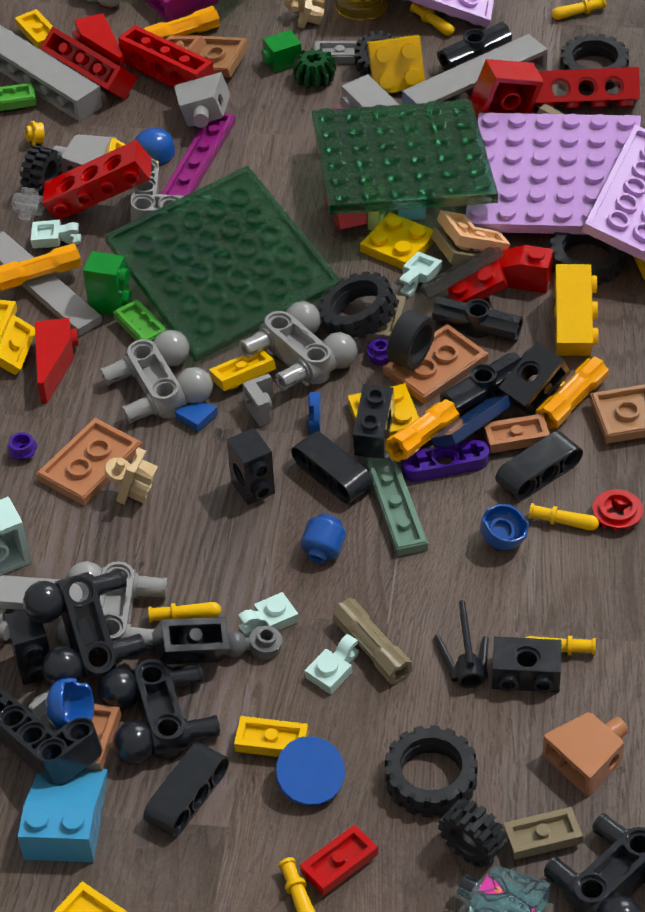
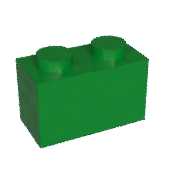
M92 251L83 268L88 305L99 314L114 316L113 311L131 303L133 300V291L129 289L130 270L126 268L125 256Z

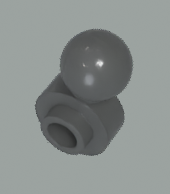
M259 626L251 632L250 637H245L238 631L228 632L230 650L226 655L229 657H240L246 650H249L258 659L271 660L276 658L281 652L282 635L274 627Z

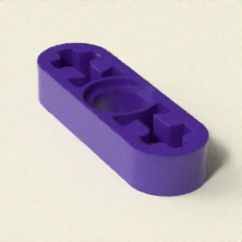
M469 440L453 446L421 449L408 459L401 460L402 475L408 481L419 482L481 470L489 463V447L483 441ZM442 457H448L453 462L444 465L440 464L437 460Z

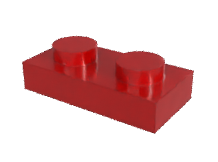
M495 261L447 286V290L451 300L467 303L474 299L483 300L507 288L508 284L501 265L498 261Z
M354 824L301 863L300 873L324 896L378 855V846Z

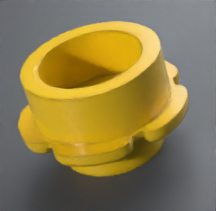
M31 121L29 126H25V139L27 142H31L32 146L44 143V126L42 122L35 123V121Z

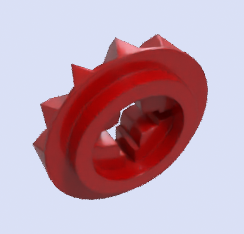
M615 489L598 495L593 502L592 511L598 521L601 522L603 529L612 527L615 532L619 528L629 531L632 525H639L640 519L643 516V505L634 494L625 490ZM612 505L617 511H623V516L618 515L616 512L612 513Z

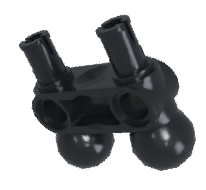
M122 569L95 577L89 572L55 581V583L38 581L26 590L23 598V608L27 616L41 624L51 623L62 616L70 647L57 646L51 649L44 657L42 674L49 684L53 685L56 681L66 678H76L77 682H79L81 678L105 673L116 668L119 660L146 652L145 642L140 633L112 641L104 617L100 596L127 587L126 577ZM72 584H77L82 589L83 595L79 602L74 601L70 596L69 590ZM93 648L97 649L101 654V661L96 667L89 662L88 658L89 652Z
M147 659L138 664L132 672L125 668H114L105 672L98 684V695L103 704L125 710L132 707L137 701L143 723L140 721H129L120 725L112 739V747L120 760L128 764H139L147 761L152 754L164 760H171L179 757L185 749H188L193 741L220 736V725L217 715L188 721L186 718H183L175 692L177 688L203 684V671L199 662L171 668L160 660Z
M602 813L594 821L592 831L610 843L611 846L580 874L562 862L558 857H553L544 868V876L566 892V900L574 907L575 912H642L637 902L629 897L645 883V828L634 827L626 829L606 813Z

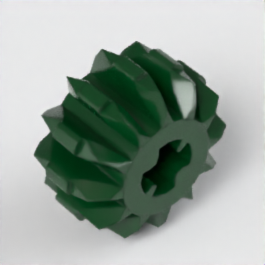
M311 48L310 51L302 50L301 54L295 56L293 75L298 81V85H305L307 89L310 87L318 89L319 86L327 87L328 82L334 81L336 62L335 58L331 56V52H324L322 48L319 50Z

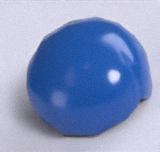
M148 128L140 132L134 139L140 143L152 159L159 162V165L170 161L175 155L173 138L170 133L162 128Z
M497 504L488 508L480 524V531L485 542L494 549L502 551L513 550L522 544L527 537L529 522L524 519L522 513L508 504Z
M66 678L56 681L51 686L46 699L48 718L57 728L60 729L70 721L80 717L92 720L94 715V698L88 684L79 683L76 678Z

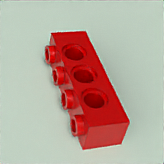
M136 25L118 37L125 65L175 88V85L214 74L213 61Z
M53 26L40 47L43 51L124 100L138 79L135 75Z
M639 67L538 71L544 83L534 107L538 106L539 109L544 104L552 108L565 105V109L573 110L580 109L581 105L591 104V108L599 109L606 108L609 103H617V106L622 108L632 107L633 103L638 102L640 99ZM608 82L615 83L618 86V93L615 95L608 94L605 90V84ZM582 83L589 84L592 88V94L589 96L582 95L579 92V85ZM556 84L564 86L566 90L565 96H555L552 92V86Z
M134 140L46 181L42 204L56 220L61 221L150 180L151 157L140 143Z

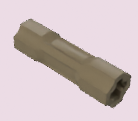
M347 598L343 602L338 603L332 611V620L346 635L349 634L358 640V645L370 657L377 670L390 684H398L400 681L407 679L413 670V662L404 652L389 641L370 620L369 614L355 599Z

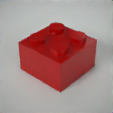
M485 59L469 104L477 119L479 113L531 114L544 81L533 63Z

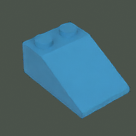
M84 769L69 781L58 785L51 784L38 773L36 774L23 806L18 832V840L24 860L94 863L108 769H103L102 771Z

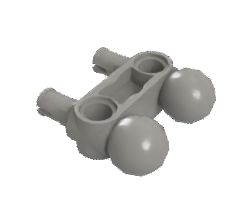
M305 301L292 304L286 312L275 311L268 314L265 318V323L260 325L258 333L239 342V345H241L239 346L240 351L247 359L260 351L269 349L289 367L275 375L277 377L275 378L276 383L283 391L303 380L311 384L326 382L330 377V372L335 369L349 367L355 361L358 353L356 342L350 335L345 333H332L323 342L316 337L314 333L318 330L321 323L320 313L313 304Z
M175 330L163 331L155 338L154 342L148 339L137 340L128 347L125 356H123L124 359L100 368L107 386L132 376L135 377L146 397L122 406L123 413L129 424L152 414L170 419L176 417L175 411L187 405V403H203L209 398L213 389V382L210 375L204 369L198 367L186 368L176 379L169 368L171 366H179L186 360L189 354V342L181 332Z
M89 561L79 562L70 568L66 578L89 572L95 577L122 569L126 577L127 587L100 596V603L112 641L140 633L146 648L154 649L152 632L155 629L131 627L133 602L137 596L166 598L167 577L139 576V573H136V569L121 561L109 563L103 569L98 564ZM61 619L56 630L57 640L61 646L70 647L64 623ZM92 649V651H96L97 654L101 656L100 652L97 649Z

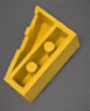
M556 264L553 298H555V351L558 356H591L593 345H598V328H593V319H597L598 302L592 301V293H597V276H592L591 264Z

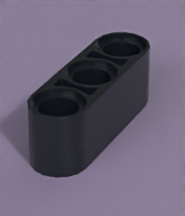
M319 431L314 432L291 448V454L296 464L345 504H349L373 487V479L368 470Z
M555 431L504 463L497 471L495 480L514 498L522 501L573 469L580 462L583 450L561 431Z
M199 742L194 743L147 803L143 814L144 821L174 837L180 835L223 779L229 766V758Z

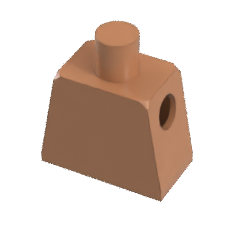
M585 713L546 733L543 736L542 756L583 794L589 797L621 763L624 750V742L621 738L628 733V727L618 716L604 724L593 713Z

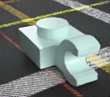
M60 220L33 222L30 239L32 248L59 247L60 241H64L67 244H81V234H76L79 230V224L71 222L61 225Z
M418 251L403 266V275L399 282L405 285L399 293L411 297L415 293L419 282L428 284L442 270V260Z
M283 592L255 603L254 610H245L238 615V618L243 623L239 625V629L245 637L250 636L251 632L259 626H271L279 631L298 623V613Z
M347 634L341 639L334 653L325 649L305 670V678L332 695L352 674V665L349 663L359 654V650L355 648L358 640Z

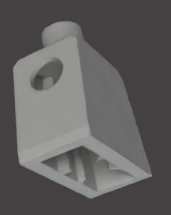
M222 72L175 85L178 104L189 127H205L208 122L224 116L230 92Z
M78 134L74 136L68 147L56 145L53 149L59 152L58 155L61 156L59 162L62 163L63 173L104 155L109 140L111 138L118 140V138Z

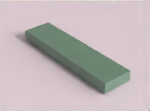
M386 454L385 459L365 458V468L373 479L374 484L372 488L397 557L428 550L426 536L398 462L391 459L389 454Z

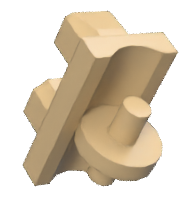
M284 0L285 7L292 12L299 11L297 27L304 29L307 22L320 25L324 15V8L322 7L325 0Z
M138 447L132 464L123 458H112L106 463L104 469L105 476L114 483H121L116 502L125 505L128 497L144 504L158 466L144 460L146 450Z

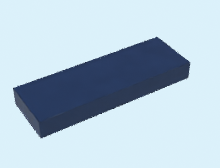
M509 396L490 398L480 403L431 437L434 447L453 446L463 441L510 408L512 403Z

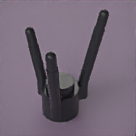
M460 600L459 609L465 653L461 654L456 664H454L440 635H435L434 639L450 670L451 681H458V684L464 688H474L481 685L488 678L489 638L484 636L482 639L479 659L472 652L466 603L464 600Z

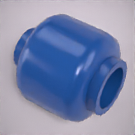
M319 514L318 517L308 520L301 539V548L308 554L307 558L313 562L323 564L326 560H334L340 555L346 538V530L338 518L329 514Z

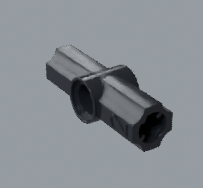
M503 21L483 31L470 29L464 33L463 40L438 51L437 59L440 62L441 68L445 71L450 70L511 42L512 33L508 25Z
M438 296L432 312L434 321L462 327L466 334L473 338H482L491 334L518 341L523 326L522 316L493 310L490 304L482 299H474L464 303Z
M513 352L504 355L489 365H475L471 368L469 377L440 394V401L442 402L447 399L453 402L456 410L461 413L476 403H482L486 399L495 398L496 391L499 390L504 376L508 372L513 371L521 361V357Z

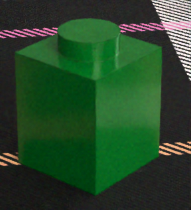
M291 30L263 38L261 56L265 65L268 64L274 73L294 66L295 56L301 54L302 46Z

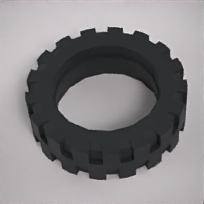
M593 33L586 34L583 37L579 35L574 40H568L566 46L563 45L560 55V70L597 69L584 67L575 62L587 56H601L613 62L612 65L604 68L629 67V50L625 48V44L622 41L618 42L616 41L617 38L612 36L605 37V34L593 35ZM608 82L605 84V88H608V90L612 89L616 84ZM582 83L579 85V87H582L583 90L590 91L592 89L591 86L587 83Z
M555 232L550 240V249H553V272H555L556 264H591L592 276H597V286H599L602 282H611L614 276L618 277L621 273V268L623 269L624 251L590 235ZM592 244L606 250L609 256L597 262H580L567 256L565 251L576 245Z
M365 271L359 275L357 273L349 275L350 278L345 280L342 278L337 281V285L328 288V293L320 299L321 304L318 305V311L329 334L342 332L350 335L353 339L357 337L362 339L366 337V334H374L379 331L378 328L385 326L389 322L388 319L394 316L396 312L394 308L398 306L396 295L388 279L384 275L381 277L378 272L370 274L369 271ZM365 296H377L375 301L363 311L350 316H339L340 312L352 301Z
M430 725V728L423 729V726L415 727L413 732L408 733L406 731L399 735L400 739L398 741L394 740L389 747L390 753H386L385 756L386 787L388 794L394 796V802L399 807L404 806L406 812L413 815L417 812L426 818H432V815L439 814V817H443L457 800L467 799L468 802L471 800L473 789L476 790L478 761L476 760L474 748L468 746V740L461 735L459 737L455 735L454 730L449 728L443 730L440 729V726ZM422 753H438L456 762L460 769V775L447 787L438 790H425L415 787L408 782L402 774V769L412 757Z

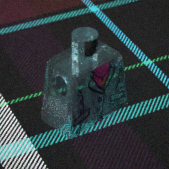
M495 866L491 869L484 882L466 874L458 886L457 894L471 901L469 912H544L549 904L551 884Z

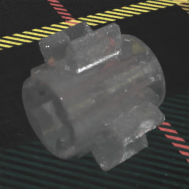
M22 187L21 193L15 192L12 198V211L18 213V219L35 221V216L43 214L45 206L42 204L43 196L38 195V189Z

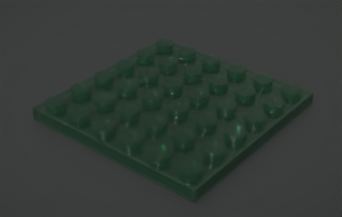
M457 99L449 102L430 101L419 104L402 103L400 105H375L373 107L359 108L351 106L344 109L323 108L311 111L312 125L330 215L498 203L497 187L471 100Z
M249 165L105 234L106 244L115 255L125 256L126 268L130 270V276L169 328L181 332L187 338L190 346L189 354L195 362L259 330L260 325L265 323V318L268 314L275 311L286 312L296 302L305 301L311 303L328 293L329 287L337 285V281L340 280Z

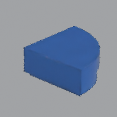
M310 392V395H308V433L310 435L321 430L320 392Z
M206 403L185 405L175 411L177 420L197 432L218 415L217 407Z

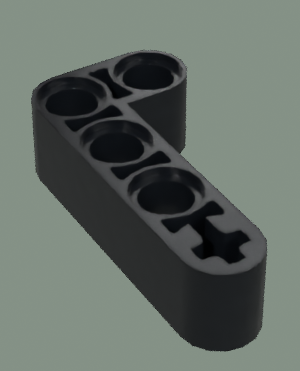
M0 689V740L47 782L55 785L63 784L101 756L103 751L102 745L92 720L84 717L76 718L58 731L53 732L8 692Z

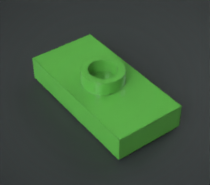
M32 82L0 87V111L37 105Z
M138 299L113 311L114 319L136 341L148 339L154 342L160 333L168 331Z

